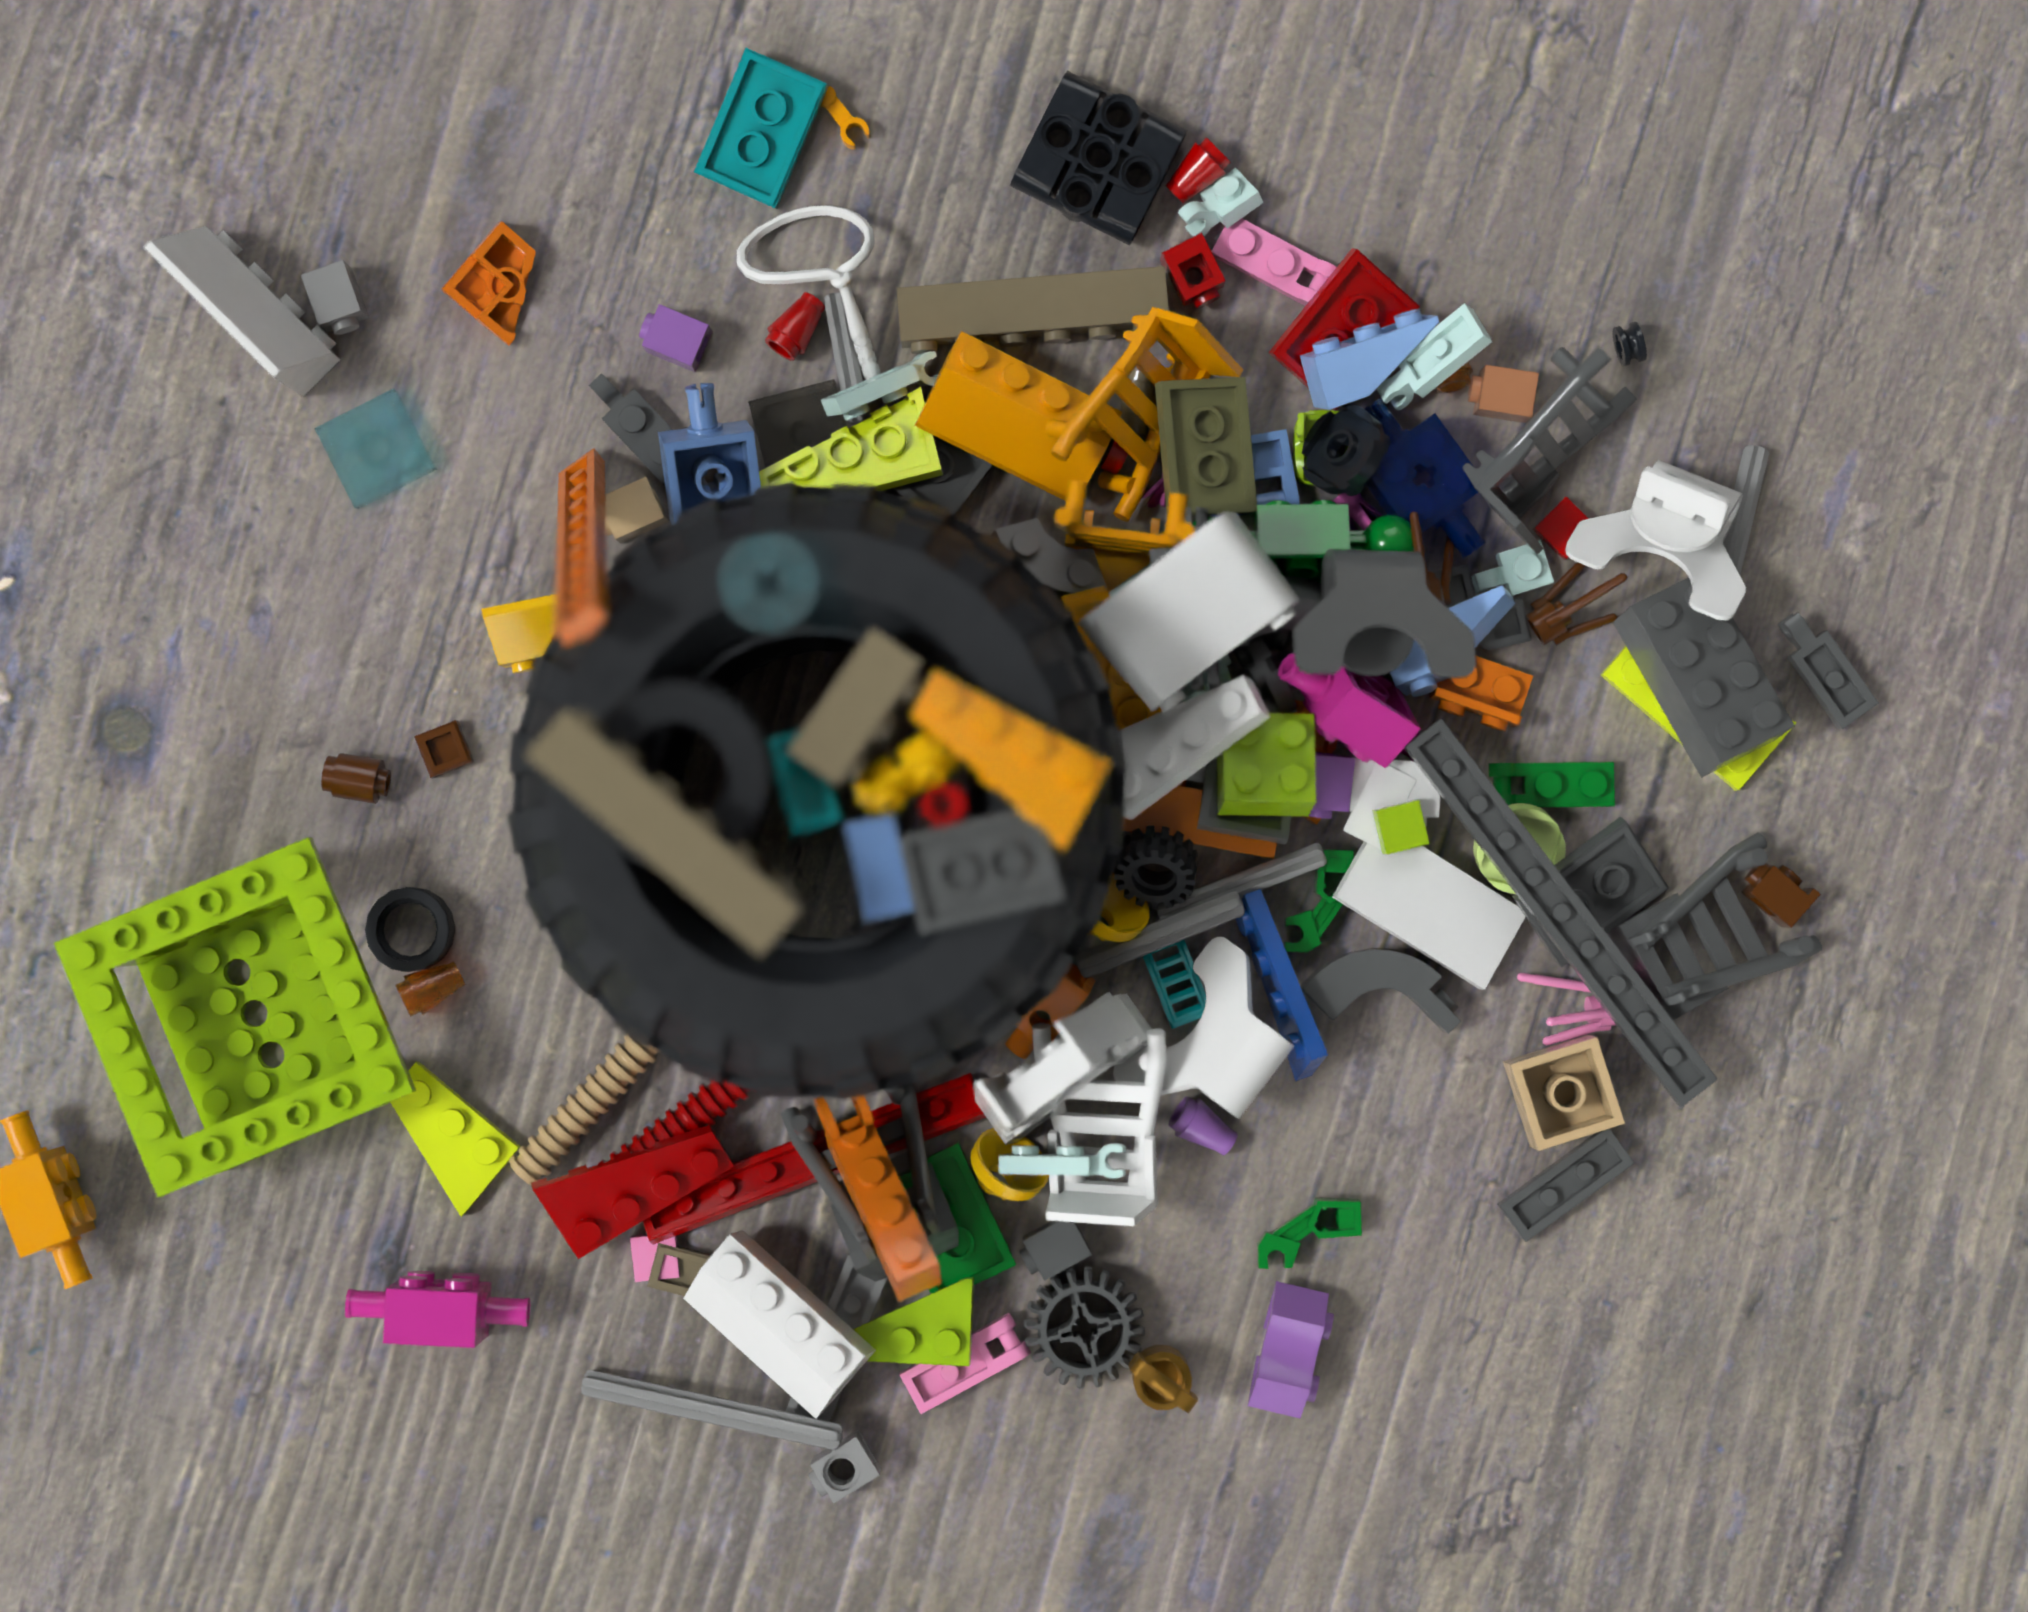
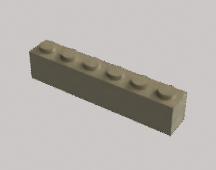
M1165 266L897 288L902 348H911L912 354L929 351L937 352V345L954 344L961 331L982 342L1000 340L1001 347L1026 345V338L1044 337L1045 343H1064L1071 341V335L1085 333H1089V339L1091 340L1110 339L1116 337L1115 331L1136 330L1137 327L1131 322L1132 317L1135 315H1148L1152 307L1169 311Z
M581 708L574 715L568 709H565L525 756L761 956L801 910L793 902L798 893L778 875L775 874L768 881L754 868L760 860L738 841L730 848L715 836L721 827L699 808L691 815L680 806L677 800L683 794L662 776L658 775L652 782L637 768L643 763V760L621 741L615 748H612L598 736L604 727Z

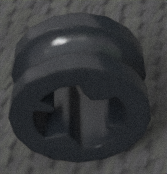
M1632 322L1629 324V328L1625 330L1620 326L1614 327L1612 332L1613 342L1621 365H1629L1631 359H1637L1639 362L1645 361L1647 350L1639 324Z

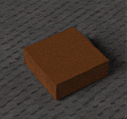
M457 720L414 736L430 778L438 777L474 762Z

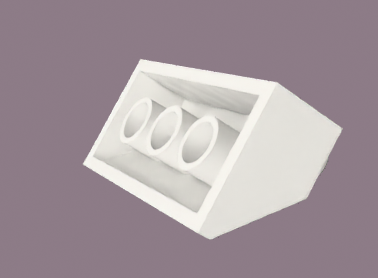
M743 1230L729 1234L702 1266L683 1298L815 1419L819 1418L876 1351Z

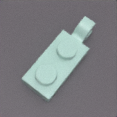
M1464 303L1433 328L1398 365L1401 370L1379 385L1377 391L1386 404L1391 401L1397 411L1405 408L1412 401L1414 393L1424 398L1493 342L1475 311Z
M936 352L920 353L912 361L904 365L896 366L821 399L827 417L843 414L845 420L858 417L870 411L867 403L881 397L883 403H888L907 395L908 390L906 386L914 382L921 386H933L938 374L930 377L926 374L924 367L928 360L937 357Z
M1112 1143L1101 1148L1097 1155H1084V1146H1057L1056 1154H1039V1146L1013 1145L1012 1154L999 1156V1174L1103 1175L1107 1178L1116 1179L1125 1176L1126 1170L1111 1168L1108 1164V1156L1112 1152H1125L1126 1146L1120 1143Z

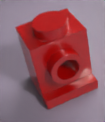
M1202 233L1162 252L1160 262L1162 266H1165V270L1183 306L1193 302L1196 309H1199L1221 297L1218 290L1224 287L1226 280ZM1190 270H1197L1202 275V281L1198 284H1191L1186 280V273Z

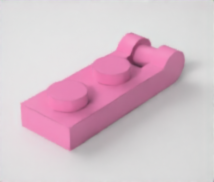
M1243 218L1229 228L1224 227L1211 251L1214 258L1304 306L1308 304L1337 268L1333 264L1304 252ZM1302 270L1314 275L1309 287H1304L1296 282Z
M1010 1313L998 1317L988 1325L972 1333L970 1366L914 1364L900 1372L899 1375L920 1414L1031 1354L1025 1340L1020 1342L1013 1328L1016 1326V1323ZM998 1337L1004 1351L993 1357L986 1343Z

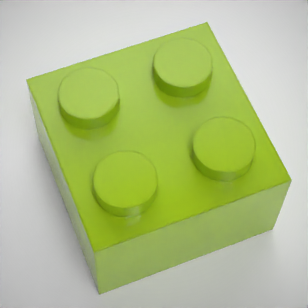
M1269 713L1270 717L1217 756L1218 815L1309 816L1316 803L1314 714Z

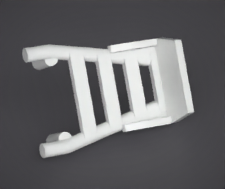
M1037 1023L1032 1026L1035 1062H1040L1045 1058L1041 1051L1051 1043V1028L1048 1023ZM1150 1029L1147 1031V1048L1139 1058V1065L1142 1069L1146 1070L1145 1083L1093 1080L1068 1098L1141 1103L1139 1116L1067 1112L1065 1101L1049 1113L1054 1130L1050 1129L1048 1132V1154H1056L1057 1146H1077L1073 1133L1135 1136L1133 1150L1126 1149L1125 1152L1120 1153L1112 1152L1108 1156V1164L1111 1168L1130 1170L1127 1183L1086 1180V1175H1049L1050 1196L1046 1209V1220L1135 1226L1158 1205L1154 1131L1166 1067L1167 1047L1164 1030ZM1084 1147V1155H1097L1101 1148Z

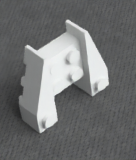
M1108 992L1095 1000L1087 1008L1054 1023L1062 1036L1051 1042L1041 1051L1045 1058L1040 1062L1037 1061L1030 1066L1028 1063H1025L1009 1075H1006L1003 1071L994 1077L979 1079L975 1082V1102L1005 1145L1020 1141L1050 1118L1049 1113L1084 1086L1111 1066L1123 1064L1147 1046V1031L1152 1028L1127 994L1112 996Z

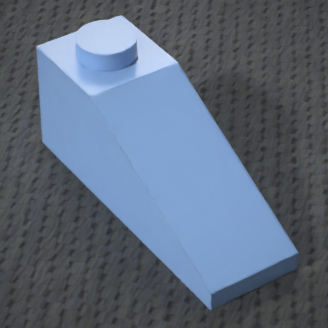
M1501 585L1448 609L1472 631L1476 648L1514 606L1515 602L1512 595ZM1415 640L1405 661L1398 668L1390 672L1395 687L1406 696L1411 694L1413 697L1422 696L1434 691L1437 688L1436 683L1448 679L1436 677L1430 672L1427 657Z

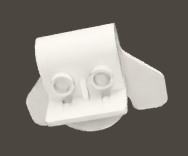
M1657 460L1653 468H1644L1632 508L1579 522L1566 544V554L1570 559L1597 570L1606 568L1614 558L1629 552H1649L1668 558L1679 565L1691 581L1690 607L1714 619L1729 620L1739 608L1745 596L1746 586L1727 553L1723 541L1737 515L1743 493Z
M1216 937L1206 945L1193 964L1194 972L1202 979L1206 989L1204 1012L1196 1027L1187 1037L1177 1044L1167 1047L1161 1095L1192 1088L1200 1089L1216 1103L1240 1119L1294 1046L1255 1017L1252 1010L1249 956L1228 939ZM1147 1046L1123 1064L1115 1065L1113 1075L1116 1081L1145 1083L1146 1070L1142 1069L1139 1065V1058Z

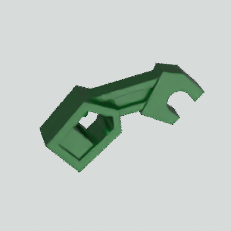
M1324 850L1327 863L1323 867L1315 869L1314 893L1320 897V900L1312 911L1307 910L1285 918L1284 926L1296 925L1302 931V937L1298 942L1284 941L1286 952H1309L1321 944L1320 937L1343 905L1332 898L1334 893L1328 896L1323 891L1326 888V883H1324L1325 872L1344 873L1345 875L1354 859V851Z
M1315 1198L1313 1204L1274 1231H1265L1257 1243L1258 1269H1269L1267 1258L1275 1250L1281 1251L1284 1255L1283 1267L1292 1268L1301 1244L1299 1241L1312 1231L1319 1239L1362 1236L1361 1201L1348 1198ZM1321 1208L1323 1210L1336 1208V1227L1326 1228L1321 1226L1320 1229H1317L1314 1226L1318 1222Z

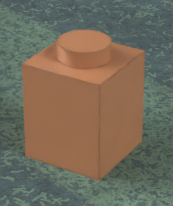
M1485 365L1480 370L1479 376L1472 375L1469 385L1468 402L1475 403L1473 415L1526 423L1533 415L1539 373Z

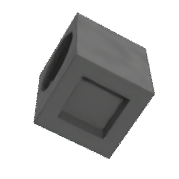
M1050 1221L1024 1235L1023 1243L1026 1247L1019 1251L1030 1273L1034 1274L1039 1271L1044 1281L1092 1255L1091 1249L1077 1223L1066 1221Z

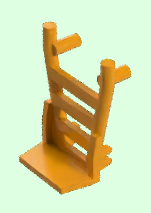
M1155 307L1151 308L1148 315H1135L1132 317L1131 322L1137 329L1134 331L1127 330L1123 333V338L1130 343L1128 348L1068 422L1051 419L1045 426L1047 436L1058 439L1051 454L1061 461L1066 462L1075 445L1084 442L1087 436L1086 428L1095 420L1137 462L1132 477L1117 473L1112 474L1107 471L1101 472L1098 477L1099 487L1123 493L1113 514L1124 522H1129L1141 501L1161 451L1157 407L1128 378L1130 373L1137 367L1155 386L1159 381L1209 379L1211 375L1240 377L1244 370L1199 320ZM1156 341L1168 352L1166 359L1172 364L1168 368L1164 367L1149 351ZM1114 393L1150 428L1145 442L1107 404Z
M1068 481L1066 505L1056 511L1054 518L1056 526L1067 533L1065 546L1073 549L1093 548L1108 592L1150 564L1149 549L1177 547L1194 534L1193 526L1185 522L1188 495L1180 493H1170L1164 532L1159 533L1161 520L1159 518L1151 519L1149 533L1092 526L1094 510L1086 509L1084 521L1082 522L1087 483L1082 481Z

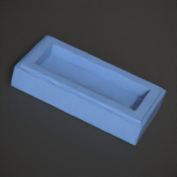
M893 814L844 824L843 827L864 922L913 912L914 906Z

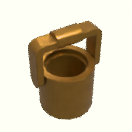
M1156 1344L1145 1348L1141 1353L1137 1352L1130 1361L1129 1369L1132 1372V1380L1137 1396L1145 1405L1155 1410H1170L1179 1407L1189 1414L1198 1402L1197 1395L1191 1391L1192 1375L1186 1358L1177 1349L1169 1345Z

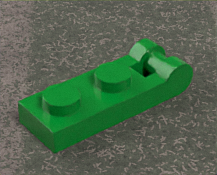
M1614 762L1488 763L1489 777H1493V786L1508 805L1525 803L1540 808L1615 807ZM1511 777H1522L1523 794H1511Z

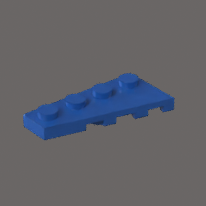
M1259 889L1244 894L1242 901L1245 914L1236 918V922L1241 934L1248 938L1252 950L1253 965L1262 980L1279 1034L1294 1046L1287 1058L1295 1081H1299L1312 1076L1328 1053L1263 893Z

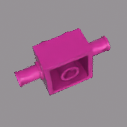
M1291 653L1282 661L1278 670V676L1281 680L1301 690L1305 698L1303 705L1309 712L1314 714L1316 721L1314 728L1324 738L1331 742L1339 739L1347 744L1351 753L1361 761L1368 763L1371 759L1385 769L1399 753L1414 761L1404 747L1420 734L1418 731L1421 728L1402 692L1395 687L1392 680L1384 675H1359L1347 670L1343 666L1335 674L1305 673L1297 667L1294 653Z
M408 1271L407 1276L399 1277L398 1281L386 1288V1292L348 1289L345 1299L346 1318L384 1319L383 1344L475 1348L489 1336V1324L522 1325V1327H527L530 1320L531 1302L530 1298L491 1297L492 1282L479 1281V1274L454 1273L452 1278L441 1280L435 1279V1272Z

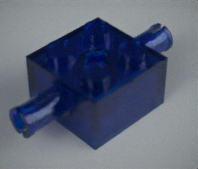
M1382 398L1377 399L1371 406L1366 407L1365 410L1381 422L1383 431L1389 436L1391 442L1390 448L1382 457L1378 468L1365 483L1387 515L1400 516L1410 522V513L1416 511L1419 515L1422 534L1434 525L1436 528L1441 526L1463 559L1486 543L1485 539L1480 536L1462 511L1466 508L1463 504L1479 493L1463 470V466L1466 463H1470L1472 466L1473 464L1436 413L1412 430L1408 428L1403 430ZM1415 469L1420 473L1425 471L1429 473L1431 478L1427 483L1430 488L1425 484H1420L1418 487L1414 484L1413 479L1417 475Z

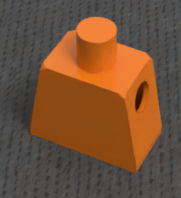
M1072 963L1053 993H1050L1016 1025L1017 1028L1005 1042L1006 1047L1018 1057L1026 1060L1034 1050L1032 1026L1037 1023L1050 1024L1051 1042H1053L1060 1033L1054 1023L1078 1010L1090 994L1096 980L1092 977L1084 978L1078 967ZM1043 1010L1047 1012L1050 1019L1040 1018L1036 1011Z

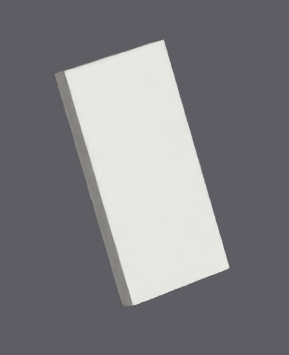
M1363 841L1332 898L1481 990L1486 989L1525 919V915L1519 906L1423 846L1384 855L1381 849Z

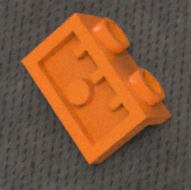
M1475 656L1476 666L1469 676L1443 680L1436 683L1437 688L1431 692L1430 698L1440 701L1439 710L1463 717L1465 711L1482 716L1480 721L1482 725L1506 732L1508 725L1515 727L1521 723L1522 716L1520 714L1533 675Z

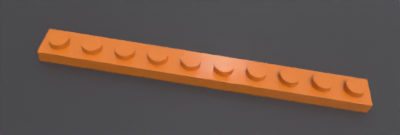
M595 448L558 473L554 632L566 646H569L579 638L581 641L592 638L604 627V620L607 619L605 461Z

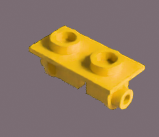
M923 732L896 750L903 765L896 768L892 758L887 755L865 770H862L858 775L859 778L852 784L859 795L856 797L857 801L875 817H879L898 810L908 798L924 788H931L945 780L947 774L957 769L959 765L943 750L945 748L930 734L928 735L926 732Z

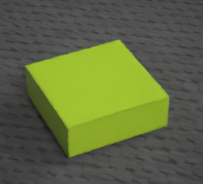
M1415 799L1372 810L1382 854L1388 855L1429 844L1419 800Z

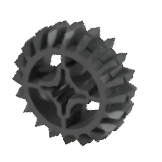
M1085 1266L1084 1279L1076 1280L1074 1268L1069 1267L1066 1269L1069 1282L1062 1284L1059 1276L1056 1274L1050 1278L1051 1284L1055 1288L1052 1293L1042 1285L1036 1289L1037 1294L1045 1302L1041 1304L1036 1301H1029L1028 1309L1038 1314L1039 1317L1025 1318L1024 1327L1038 1330V1333L1027 1336L1025 1342L1027 1346L1041 1344V1348L1032 1354V1359L1035 1363L1041 1362L1047 1357L1050 1359L1044 1368L1045 1375L1050 1376L1058 1367L1062 1369L1059 1376L1060 1384L1066 1385L1070 1374L1073 1373L1077 1374L1076 1383L1078 1389L1085 1387V1375H1093L1095 1386L1101 1387L1103 1382L1100 1372L1107 1370L1110 1378L1115 1381L1119 1378V1373L1114 1366L1115 1363L1119 1362L1123 1367L1129 1369L1131 1359L1124 1354L1125 1351L1128 1350L1132 1353L1141 1352V1345L1136 1341L1130 1340L1131 1336H1144L1145 1327L1131 1324V1321L1144 1317L1142 1308L1128 1310L1127 1307L1137 1300V1295L1135 1292H1129L1122 1297L1119 1295L1125 1287V1281L1122 1278L1116 1280L1109 1287L1107 1285L1110 1278L1108 1270L1103 1269L1099 1280L1095 1281L1092 1280V1266ZM1083 1292H1093L1104 1296L1114 1304L1118 1311L1108 1313V1311L1100 1313L1092 1311L1085 1302ZM1070 1295L1073 1311L1069 1319L1057 1324V1327L1047 1329V1322L1052 1309L1060 1300ZM1078 1306L1082 1307L1083 1315L1089 1323H1097V1328H1091L1092 1335L1089 1336L1091 1348L1087 1347L1086 1339L1080 1331L1072 1330V1325L1078 1326L1077 1319L1080 1318ZM1122 1325L1121 1334L1115 1347L1107 1355L1099 1359L1096 1344L1098 1338L1103 1333L1111 1331L1112 1327ZM1052 1342L1077 1343L1084 1352L1086 1362L1073 1361L1064 1357L1053 1347Z

